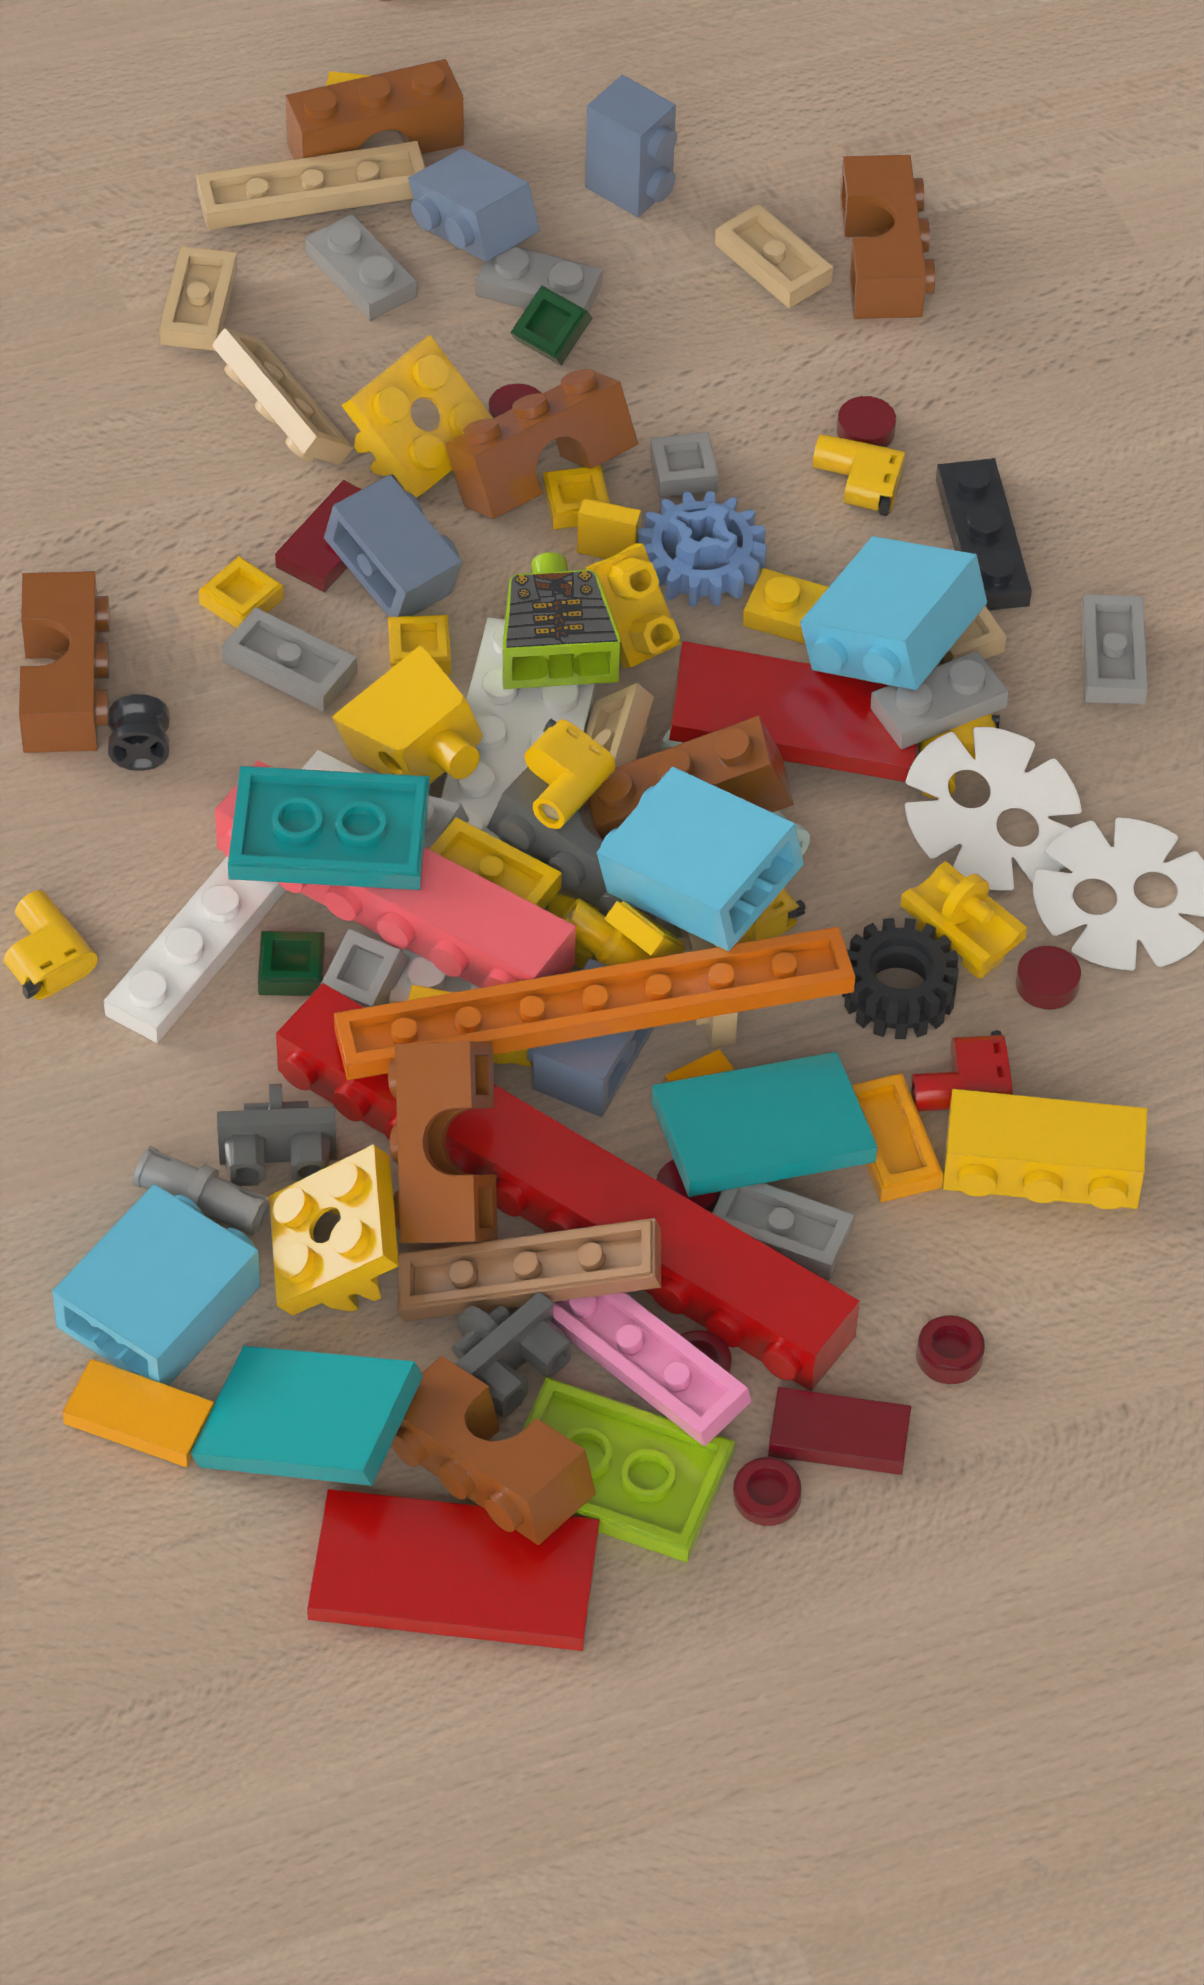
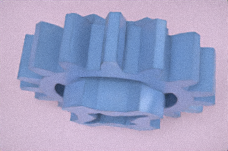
M688 491L683 492L682 504L675 505L672 501L665 498L661 501L660 514L649 511L646 513L645 528L638 529L637 543L644 544L649 560L653 563L658 576L659 586L666 585V599L671 601L680 593L688 595L689 606L695 607L699 602L700 596H708L714 606L721 605L722 593L728 592L731 596L739 599L743 597L744 583L755 586L759 578V569L765 568L767 545H765V527L755 525V512L752 509L738 513L737 499L734 497L726 500L723 505L715 503L716 498L713 491H708L703 501H695L692 494Z

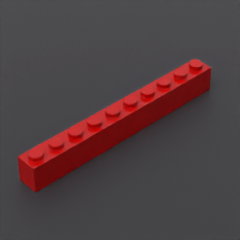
M322 983L276 1032L278 1071L294 1087L304 1091L311 1090L331 1102L347 1119L366 1123L384 1134L390 1142L391 1130L397 1124V1103L389 1088L388 1073L347 1080L334 1029V1013L365 1007ZM494 1084V1108L464 1111L450 1124L446 1134V1149L453 1164L468 1174H496L497 1208L509 1216L524 1218L542 1229L545 1233L655 1218L661 1228V1288L643 1291L652 1295L654 1300L666 1311L676 1315H685L722 1339L728 1347H738L760 1360L779 1379L785 1381L793 1380L812 1392L856 1337L860 1300Z

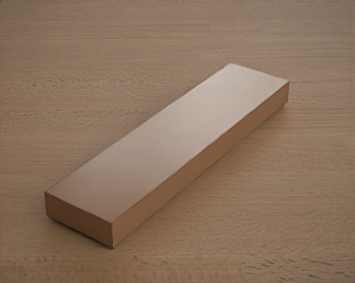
M655 1218L399 1253L398 1312L404 1322L459 1315L470 1306L480 1308L483 1311L494 1310L500 1305L505 1308L520 1307L539 1291L550 1301L557 1302L661 1288V1228Z

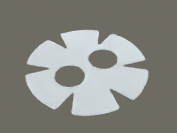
M975 727L973 729L976 759L971 757L953 732L935 739L920 752L914 760L905 782L907 785L933 795L939 800L907 802L904 807L910 829L929 858H936L956 845L961 844L962 847L953 867L965 877L977 873L989 882L990 890L1012 891L1014 889L1012 857L1017 861L1032 884L1036 869L1060 872L1064 868L1063 865L1045 853V849L1056 837L1071 828L1049 819L1048 816L1081 813L1080 799L1069 775L1054 758L1028 773L1025 772L1035 747L1034 741L1003 729ZM961 770H972L981 774L990 786L988 801L978 808H966L956 803L948 790L949 779L954 773ZM1010 808H1020L1029 812L1036 819L1039 827L1037 839L1032 844L1024 847H1017L1007 843L997 831L996 823L998 816Z
M1118 817L1115 820L1114 847H1110L1096 823L1088 821L1065 831L1056 837L1045 849V853L1068 868L1072 873L1036 869L1033 878V897L1041 920L1053 936H1058L1087 924V927L1071 950L1072 953L1101 966L1133 971L1136 967L1137 940H1140L1156 966L1161 968L1186 957L1204 941V932L1178 915L1181 913L1204 917V860L1198 852L1192 851L1164 863V859L1177 842L1178 836L1161 826L1141 820ZM1148 872L1165 874L1174 881L1177 887V897L1172 904L1163 908L1146 906L1137 899L1134 893L1136 879ZM1087 879L1105 881L1115 890L1117 903L1111 911L1105 914L1093 915L1086 913L1074 901L1073 891L1075 887Z

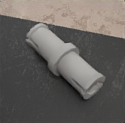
M149 1146L148 1150L143 1152L133 1176L134 1185L149 1189L153 1184H156L174 1197L176 1195H183L192 1200L204 1214L244 1230L246 1234L251 1236L258 1231L269 1206L268 1196L259 1195L218 1177L219 1170L206 1164L201 1166L200 1169L166 1155L152 1146Z

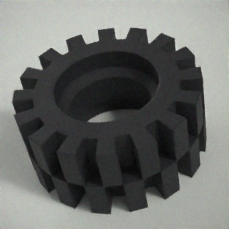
M894 918L883 919L882 931H879L874 923H871L864 927L863 938L855 934L851 939L850 949L847 952L855 974L854 992L842 994V997H845L844 1006L848 1014L856 1012V1023L863 1029L873 1021V1034L884 1037L886 1029L892 1028L896 1029L895 1039H906L907 1029L913 1028L918 1038L927 1035L928 1023L937 1029L944 1023L945 1014L950 1016L954 1007L957 988L958 956L956 950L950 952L951 941L945 934L935 940L936 928L928 923L920 932L915 930L916 919L905 918L904 928H896ZM890 968H903L920 975L924 979V983L909 989H898L883 984L876 978V974Z

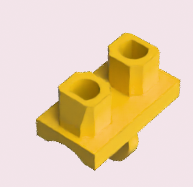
M635 543L612 557L585 567L586 570L589 569L598 575L620 637V661L624 668L635 667L681 644V637L674 619L670 616L659 587L658 576L653 563L649 560L644 544Z
M946 861L940 864L922 884L909 888L901 894L900 906L918 920L917 929L921 932L926 923L936 928L935 940L945 934L951 941V948L954 951L956 950L962 957V966L976 978L985 977L1003 962L1005 955L1026 939L1027 927L988 896L989 882L977 873L965 877Z

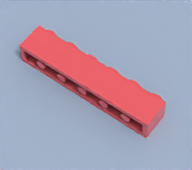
M259 760L252 766L272 768ZM238 784L215 808L217 849L223 851L228 858ZM424 847L420 890L277 882L290 892H300L327 906L340 919L346 921L353 920L376 932L391 946L398 949L406 948L425 958L444 974L451 977H460L479 988L568 973L575 965V925Z

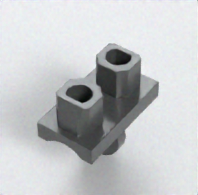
M282 1083L269 1084V1102L244 1103V1110L217 1111L220 1165L226 1164L230 1181L238 1186H258L261 1182L266 1181L265 1163L291 1162L292 1180L298 1182L328 1167L330 1160H337L335 1107L309 1108L308 1101L283 1102Z
M540 1291L512 1315L501 1305L489 1315L480 1308L470 1306L457 1317V1325L463 1337L452 1345L453 1353L460 1359L455 1364L489 1386L495 1412L503 1418H506L520 1406L528 1394V1381L516 1372L521 1365L527 1361L545 1377H553L571 1359L572 1342L553 1323L554 1303Z

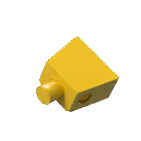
M421 645L332 716L351 757L382 774L430 776L431 784L444 772H447L454 779L460 780L470 776L477 768L480 760L479 751L475 747L480 744L483 734L468 702Z

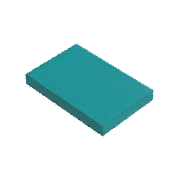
M240 766L228 858V880L420 890L430 794V776Z
M837 1052L652 1085L651 1103L688 1197L876 1162L877 1144Z
M243 1346L190 1454L200 1468L372 1486L420 1385L423 1374L415 1361Z

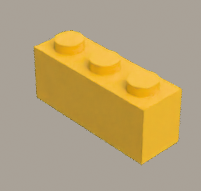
M952 1089L942 1190L960 1191L976 1197L1000 1195L1027 1198L1038 1203L1061 1201L1092 1204L1101 1209H1117L1120 1207L1138 1209L1145 1172L1148 1108Z

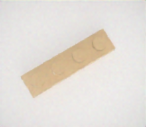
M418 141L196 174L197 193L207 230L413 199L408 177L425 169Z

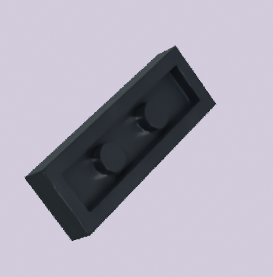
M995 458L937 464L936 483L954 550L977 554L987 599L985 606L989 611L1030 606L1032 590Z

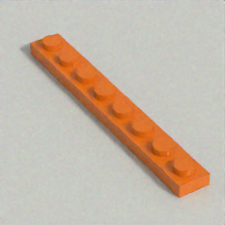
M837 926L735 944L730 951L715 947L334 1013V1029L347 1080L388 1073L390 1062L395 1058V1044L463 1041L493 1042V1055L851 993L854 992L855 974L840 928Z

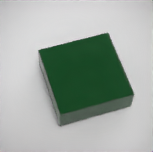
M541 285L510 333L518 342L562 365L593 318L587 310Z
M261 931L258 972L259 995L311 996L323 981L324 932Z

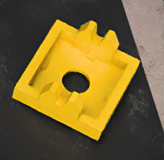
M431 335L419 341L341 405L360 430L355 437V450L358 453H367L369 451L375 456V460L370 466L371 471L382 476L394 474L404 489L413 494L415 498L424 494L452 470L445 443L464 434V428L470 423L481 419L493 418ZM424 398L436 405L440 414V422L435 430L424 431L415 425L411 417V407L415 400Z
M372 1145L269 1195L276 1306L292 1316L320 1303L333 1309L348 1312L358 1310L357 1294L373 1301L381 1299V1284L378 1276L399 1266L390 1155L377 1146ZM326 1212L341 1215V1220L331 1232L330 1240L324 1243H316L313 1232L318 1219Z

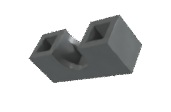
M527 767L503 792L487 828L508 845L562 872L561 886L571 890L585 902L597 907L599 912L606 916L617 901L621 903L623 900L607 893L596 853L600 849L603 839L589 832L580 819V814L586 802L560 829H552L543 825L534 814L533 802L548 788L549 784ZM644 911L651 918H656V916Z

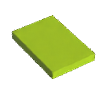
M546 1377L522 1431L538 1418L586 1450L596 1494L572 1516L600 1519L599 1533L688 1563L735 1454L736 1441L716 1435L704 1447L666 1417Z

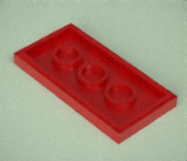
M682 641L669 740L684 743L760 716L780 751L783 761L900 782L906 781L917 753V744L901 750L870 709L872 692L889 686L887 684L814 671L810 663Z
M328 1489L307 1606L308 1620L583 1651L600 1519L571 1516L540 1545H537L517 1530L513 1532L503 1530L492 1520L486 1509L481 1506Z

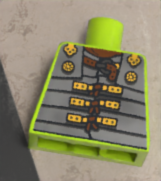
M546 552L536 556L531 562L532 573L515 574L509 580L502 649L503 689L619 682L620 637L597 573L589 569L568 571L567 560L559 553Z

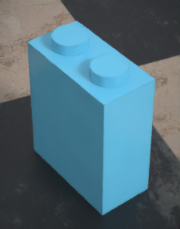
M872 536L800 621L812 670L917 690L987 604L977 554Z
M673 766L655 786H651L644 792L638 806L618 829H613L606 835L600 849L596 852L607 893L727 951L734 947L804 865L795 823Z
M153 1184L52 1290L56 1327L118 1368L169 1386L260 1287L258 1249L241 1231L234 1228L226 1230L204 1216L201 1209L189 1198L183 1195H176L174 1197L156 1184Z

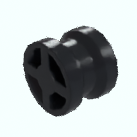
M132 694L123 696L113 702L109 708L108 726L112 731L108 739V755L112 762L119 767L133 771L150 770L164 764L169 757V738L165 732L169 728L170 711L163 701L147 694Z

